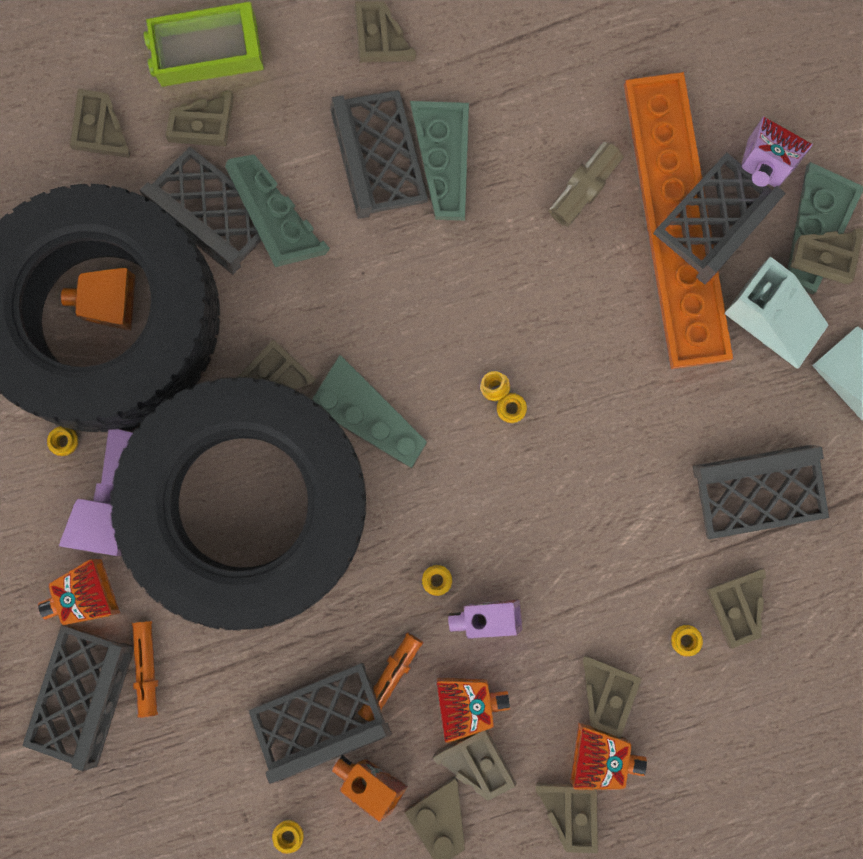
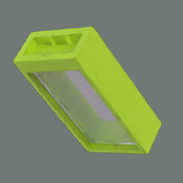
M251 1L146 19L148 31H144V40L147 49H151L152 58L148 59V67L151 76H156L162 87L264 70L256 16Z

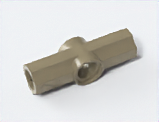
M604 141L585 166L582 164L572 175L566 185L567 188L548 211L559 224L569 227L587 203L591 204L606 184L605 181L624 158L615 145Z

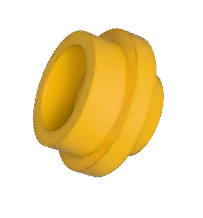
M492 371L482 378L480 390L486 399L497 401L509 393L510 382L506 375ZM494 386H499L497 389L491 390Z
M508 393L497 403V414L507 423L521 421L527 411L525 400L516 393ZM510 403L515 404L517 412L514 414L508 413L506 405Z
M62 426L54 428L47 438L49 450L58 456L72 454L79 442L78 435L73 429ZM63 436H66L68 438V443L66 446L62 447L60 445V439Z
M441 565L430 566L422 576L423 588L434 596L447 593L452 586L450 571ZM439 574L442 576L443 583L440 586L432 584L431 578L433 575Z
M682 625L673 631L671 644L678 654L689 657L701 650L703 638L695 627ZM684 635L691 637V643L688 646H683L681 643Z
M292 820L280 822L272 834L275 848L285 854L297 851L304 840L302 827ZM285 831L293 833L294 839L292 841L284 839L283 833Z

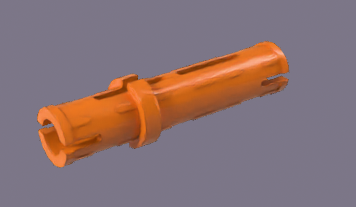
M152 621L132 623L136 682L133 683V689L137 691V718L158 715L156 687L159 686L158 680H155Z
M408 632L395 654L388 657V665L373 687L377 699L385 684L389 681L377 700L380 710H382L403 674H408L410 671L409 665L419 648L423 645L420 639ZM363 704L358 714L368 722L375 720L371 707Z

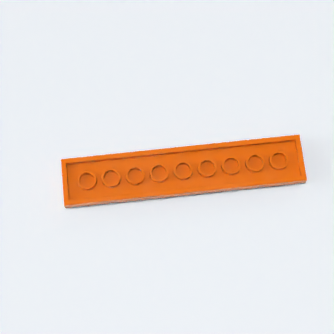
M684 72L625 80L624 89L671 369L731 361L733 360L726 314H724L725 308L719 273L717 272L704 285L696 278L699 272L653 234L702 179ZM686 205L687 218H700L699 205ZM706 205L707 218H709L708 209ZM668 225L665 229L674 238H683L681 225ZM688 225L690 238H703L702 225ZM709 225L710 238H712L711 226ZM704 244L691 245L692 253L702 261L706 257Z

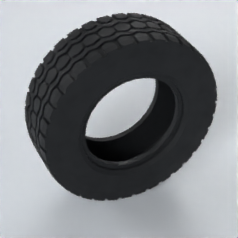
M87 184L70 185V188L62 186L51 189L50 193L42 192L31 197V201L28 203L26 201L22 202L12 209L13 213H7L0 219V394L26 412L73 430L108 432V430L120 428L125 430L139 426L138 423L142 422L150 412L153 413L156 407L165 400L171 399L175 394L186 388L194 387L202 377L200 375L201 372L206 371L211 361L209 356L210 353H214L217 343L215 336L219 335L220 319L218 318L220 316L219 298H217L218 290L212 271L205 257L181 224L170 213L166 212L165 209L153 201H149L146 197L132 191L130 193L127 189L115 186L110 188L108 185L91 184V187ZM95 258H120L140 266L144 270L149 283L151 305L146 325L134 344L115 359L100 365L76 367L61 364L50 351L42 327L45 301L56 281L75 265Z
M229 377L216 379L211 382L206 381L196 384L190 389L186 388L178 392L174 397L168 398L157 406L156 410L153 413H149L127 441L128 445L126 448L124 447L118 460L119 465L115 469L112 481L114 486L113 490H111L110 506H112V512L110 514L112 528L115 530L114 538L118 550H121V557L127 569H130L133 573L132 577L141 588L144 587L146 593L154 601L160 602L163 605L162 607L171 613L178 614L182 619L192 623H199L204 627L214 629L221 628L224 630L241 631L242 629L253 630L264 628L265 626H273L294 618L319 602L338 583L351 564L362 537L366 516V490L361 465L349 438L336 420L325 409L303 393L273 381L249 377ZM256 439L280 448L296 463L304 478L307 489V516L298 539L284 554L259 566L233 567L209 558L190 540L180 517V490L189 468L208 449L229 440Z

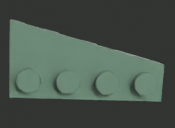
M410 101L435 220L465 221L469 103Z
M254 154L227 160L225 164L226 170L275 267L327 254L330 249L324 240L320 242L313 234L314 228L307 219L304 221L294 210L295 204L289 197H285L276 188L278 183Z
M812 162L806 166L788 270L797 277L806 292L813 295L817 292L823 277L790 267L796 241L801 235H823L826 232L837 231L838 234H843L863 192V186Z
M339 355L312 400L325 409L340 426L412 468L425 448L427 441Z

